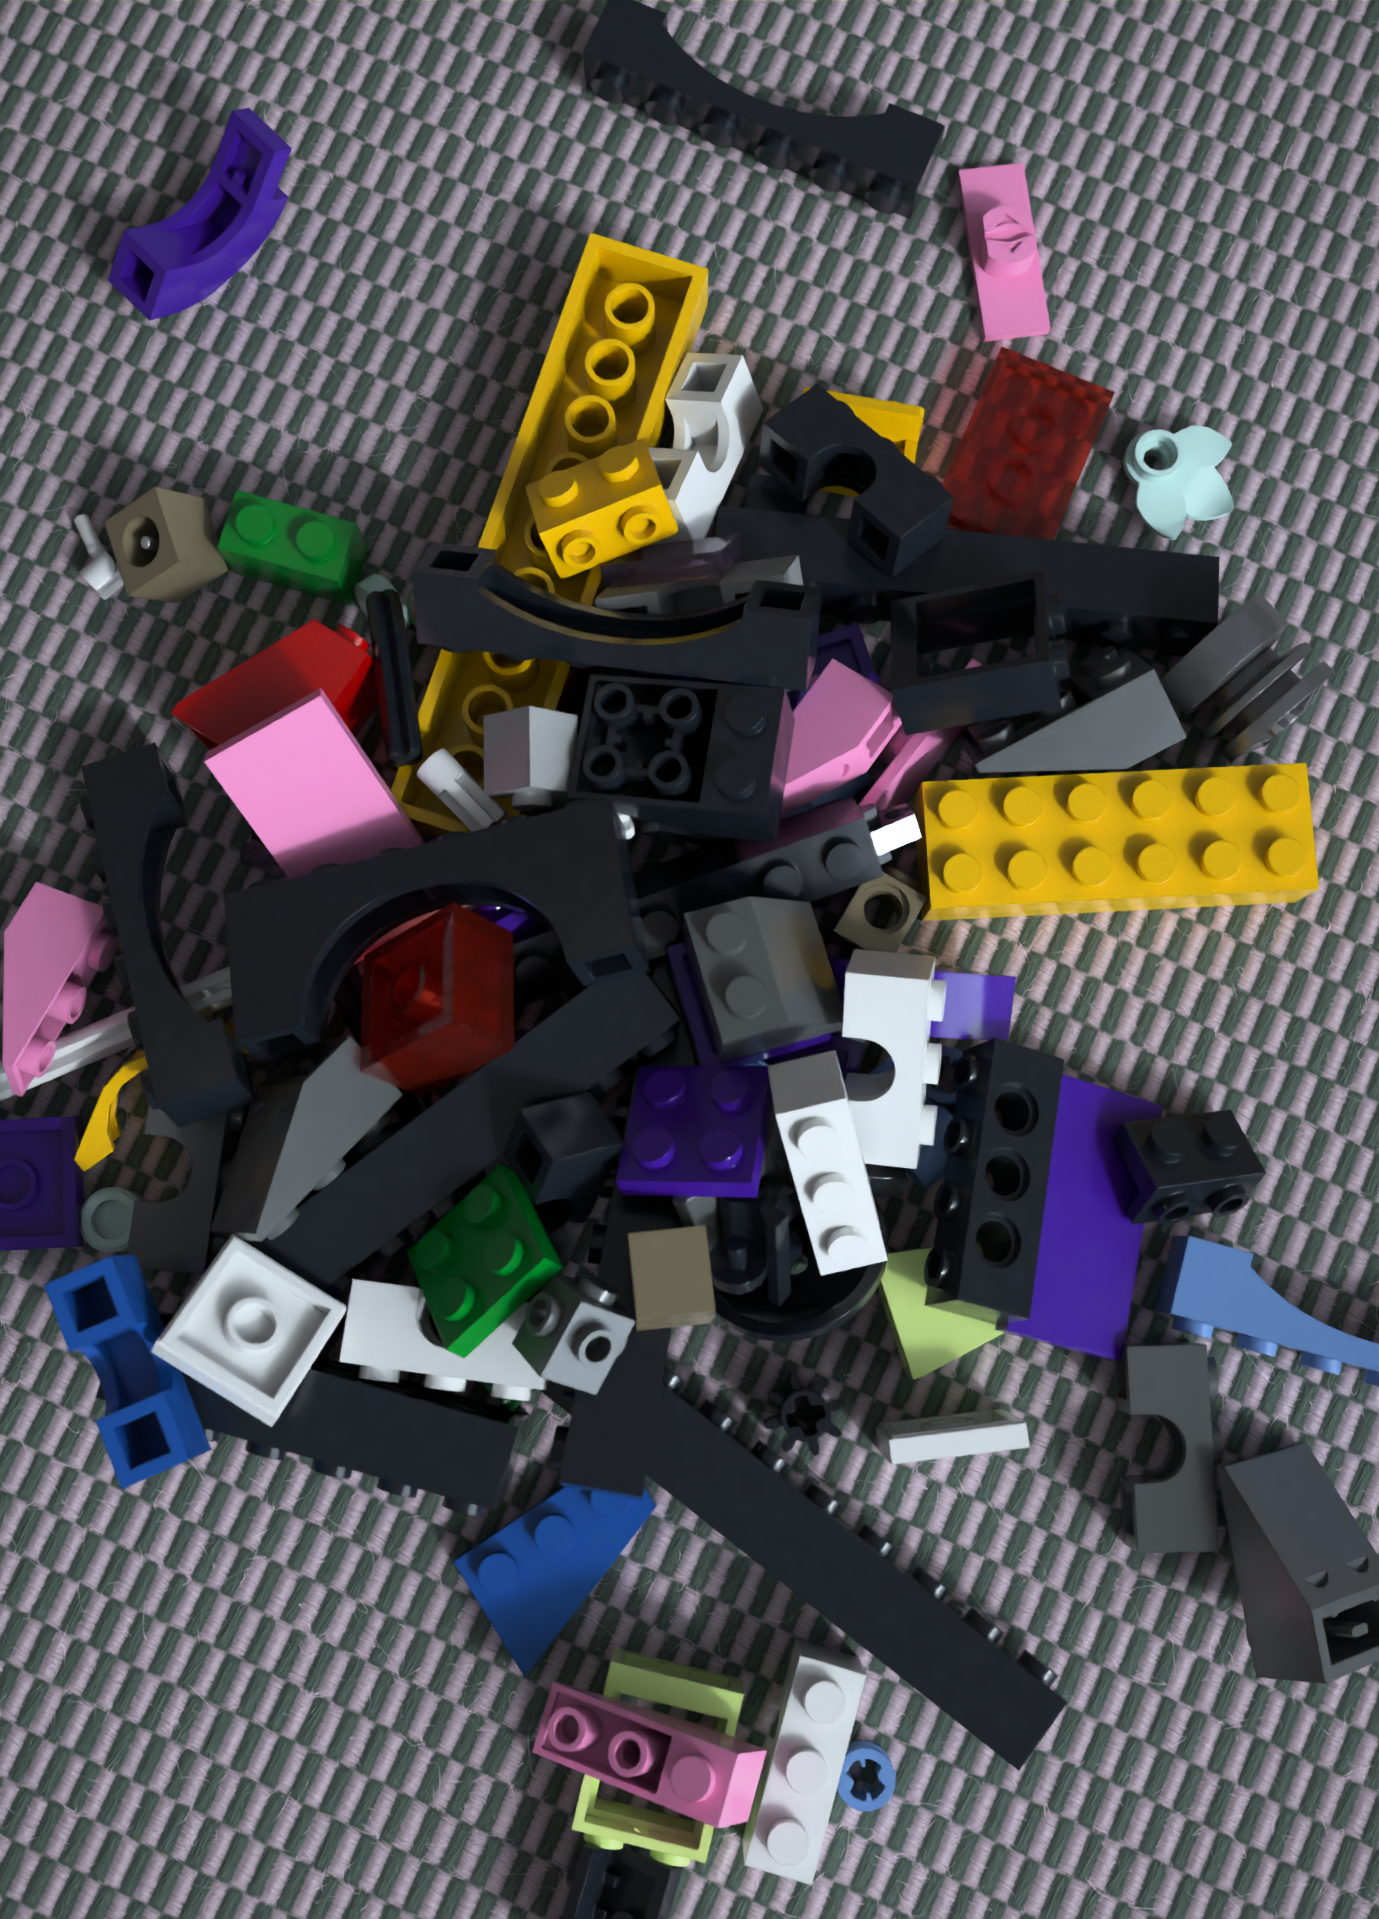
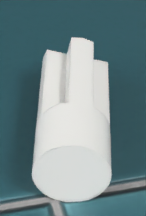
M445 748L432 754L419 768L417 777L471 832L497 826L508 815L492 796L484 795V788Z

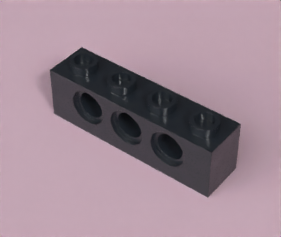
M993 1038L963 1051V1055L959 1059L953 1075V1085L957 1090L953 1119L949 1122L944 1135L943 1145L947 1153L944 1180L934 1200V1214L938 1219L934 1246L929 1252L924 1266V1280L928 1285L925 1306L992 1324L1030 1319L1064 1059L999 1038ZM995 1106L1002 1115V1125L996 1118ZM986 1168L989 1170L993 1178V1190L989 1187L986 1181ZM977 1232L984 1242L983 1256L976 1245Z

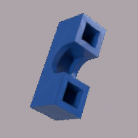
M136 1254L109 1256L44 1284L69 1352L80 1351L90 1361L101 1383L105 1397L106 1412L104 1417L95 1421L121 1490L210 1451L211 1447L181 1370L151 1352L155 1342L165 1328Z

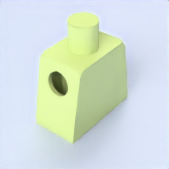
M976 1241L977 1248L980 1254L983 1256L981 1246L979 1242ZM933 1246L888 1252L885 1271L877 1287L905 1374L913 1380L935 1371L1004 1333L995 1330L996 1324L925 1306L928 1285L924 1280V1266Z

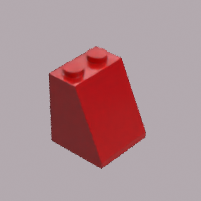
M313 619L179 701L171 714L203 747L210 751L322 688L356 738L379 704L374 660L367 653L370 645L361 636L344 625L338 624L332 631Z

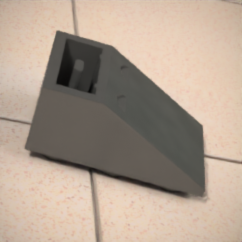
M1107 646L1083 658L1079 663L1081 669L1072 673L1071 678L1060 680L1062 707L966 724L968 730L958 734L956 737L978 772L987 773L1128 769L1187 738L1155 669L1125 646L1117 650L1114 646Z
M351 1036L326 1039V1049L286 1058L256 1088L255 1096L257 1102L252 1103L210 1229L216 1237L230 1238L233 1234L241 1240L263 1241L265 1238L272 1240L278 1237L297 1219L299 1210L296 1206L313 1188L320 1190L326 1187L343 1171L346 1166V1162L343 1160L344 1155L358 1141L366 1142L388 1124L391 1119V1114L388 1110L403 1094Z
M1296 1443L1216 1467L1220 1485V1499L1225 1511L1233 1553V1568L1238 1580L1246 1622V1636L1251 1648L1256 1677L1326 1684L1378 1662L1379 1556L1308 1444Z

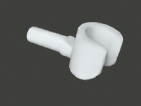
M82 514L74 519V523L87 548V552L94 560L79 573L102 599L106 600L122 587L124 583L117 563L101 544L89 516Z

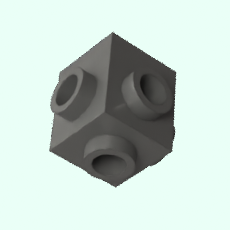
M582 1272L578 1280L556 1273L530 1301L525 1313V1320L512 1345L539 1377L596 1395L615 1359L624 1350L628 1335L636 1320L616 1301L619 1294L618 1290L603 1279L586 1272Z

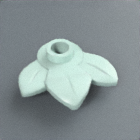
M1191 425L1175 434L1161 429L1148 430L1132 439L1124 453V470L1130 481L1137 486L1136 510L1141 520L1151 531L1165 539L1175 540L1183 529L1186 517L1191 520L1207 521L1226 516L1232 512L1234 508L1232 496L1221 475L1215 469V466L1223 460L1232 446V442L1209 427ZM1144 457H1157L1161 461L1163 469L1154 470L1145 464Z

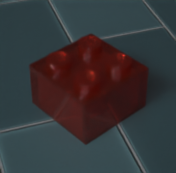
M453 902L364 955L360 1072L423 1097L514 1049L513 932Z

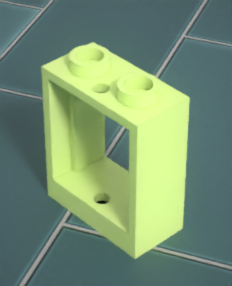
M613 1647L602 1693L603 1696L619 1700L620 1693L715 1716L714 1730L732 1737L735 1736L744 1696L743 1683L740 1678ZM586 1774L583 1775L571 1830L583 1832V1838L587 1842L589 1841L601 1848L611 1850L622 1849L624 1843L650 1849V1856L672 1866H687L690 1859L706 1863L714 1830L713 1826L696 1819L691 1821L596 1797L600 1780Z

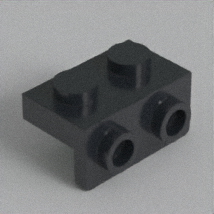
M1231 1110L1127 1122L1121 1125L1113 1137L1140 1191L1126 1211L1132 1224L1158 1221L1161 1225H1170L1193 1215L1212 1213L1215 1217H1223L1233 1214L1248 1203V1195L1266 1174Z
M589 1841L585 1842L570 1863L566 1883L570 1890L563 1915L559 1919H669L683 1866H672L659 1862L650 1856V1850L624 1843L622 1849L611 1850L601 1848Z

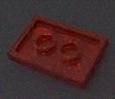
M1001 347L943 482L946 491L954 496L947 524L964 531L1053 540L1115 392Z

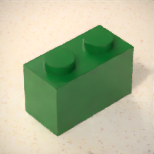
M236 490L217 546L234 574L351 606L355 595L354 586L359 582L369 552L363 535L355 522Z

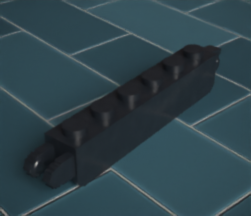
M853 798L836 799L781 819L779 821L776 842L729 838L633 873L648 961L666 955L667 946L683 942L684 913L748 896L813 902L884 876L881 865L893 859L890 851L922 838L914 811L908 803L877 811L874 803L858 807ZM542 923L537 924L496 949L490 950L474 944L469 946V948L450 955L445 962L449 974L455 978L468 976L472 973L498 966L501 975L471 986L460 996L465 1010L468 1009L470 1013L483 1011L485 1008H491L511 1000L516 1009L582 985L566 962L558 935Z

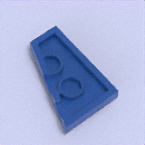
M644 1485L642 1500L562 1486L454 1560L455 1566L524 1677L531 1671L656 1508L657 1502L646 1485Z

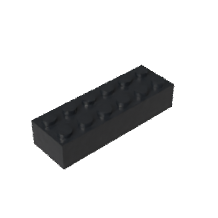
M158 1310L163 1326L166 1328L175 1314ZM318 1355L279 1418L270 1427L182 1372L208 1441H220L223 1433L247 1440L245 1450L264 1458L285 1460L287 1452L313 1459L310 1468L331 1477L349 1479L353 1470L378 1477L376 1487L394 1495L414 1498L417 1495L418 1489L444 1496L443 1507L470 1516H482L484 1508L496 1510L509 1492L530 1414L516 1410L512 1412L509 1408L445 1390L424 1387L425 1385L402 1378H399V1383L358 1378L359 1366ZM100 1383L96 1398L105 1400Z

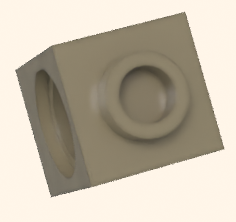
M886 866L883 871L884 876L860 884L835 927L829 942L850 954H853L854 949L896 953L928 897L916 891L919 884L912 877L896 868ZM872 900L886 901L896 912V925L887 929H879L872 926L864 915V905Z

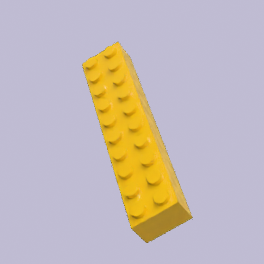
M590 233L478 548L496 550V562L516 576L554 595L596 607L594 599L611 584L620 557L567 578L559 577L538 534L525 486L543 479L554 471L566 470L598 457L613 447L625 446L642 438L645 439L648 447H659L670 415V409L665 398L687 352L691 353L708 305V268ZM441 649L418 713L423 758L416 765L399 767L391 788L392 794L420 835L437 839L439 836L449 832H471L417 777V772L421 765L436 751L445 748L484 788L483 716L525 706H534L566 713L582 668L570 666L564 661L540 658L518 661L509 659L500 653L476 650L453 653ZM492 796L508 813L503 820L517 815L531 816L532 811L512 809V799Z

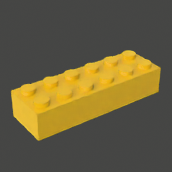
M1307 763L927 781L921 783L913 798L914 814L922 838L916 840L919 892L928 897L921 908V921L1295 903L1319 889Z

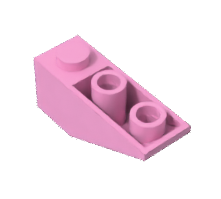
M833 658L821 675L816 674L810 678L807 690L800 691L797 707L793 711L795 724L780 818L866 773L902 724L891 692Z
M38 882L34 884L4 932L2 1064L13 1094L21 1097L33 1078L42 1077L50 1067L55 1054V1041L66 1023L73 1024L78 1019L86 1002L88 985L97 971L104 972L108 968L117 948V938L113 935L107 924L101 905Z
M553 1682L532 1752L715 1828H722L748 1822L767 1750L697 1723L564 1683Z

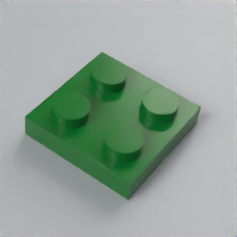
M499 1164L407 1251L445 1349L462 1358L467 1357L563 1268L526 1190L514 1171L502 1164Z

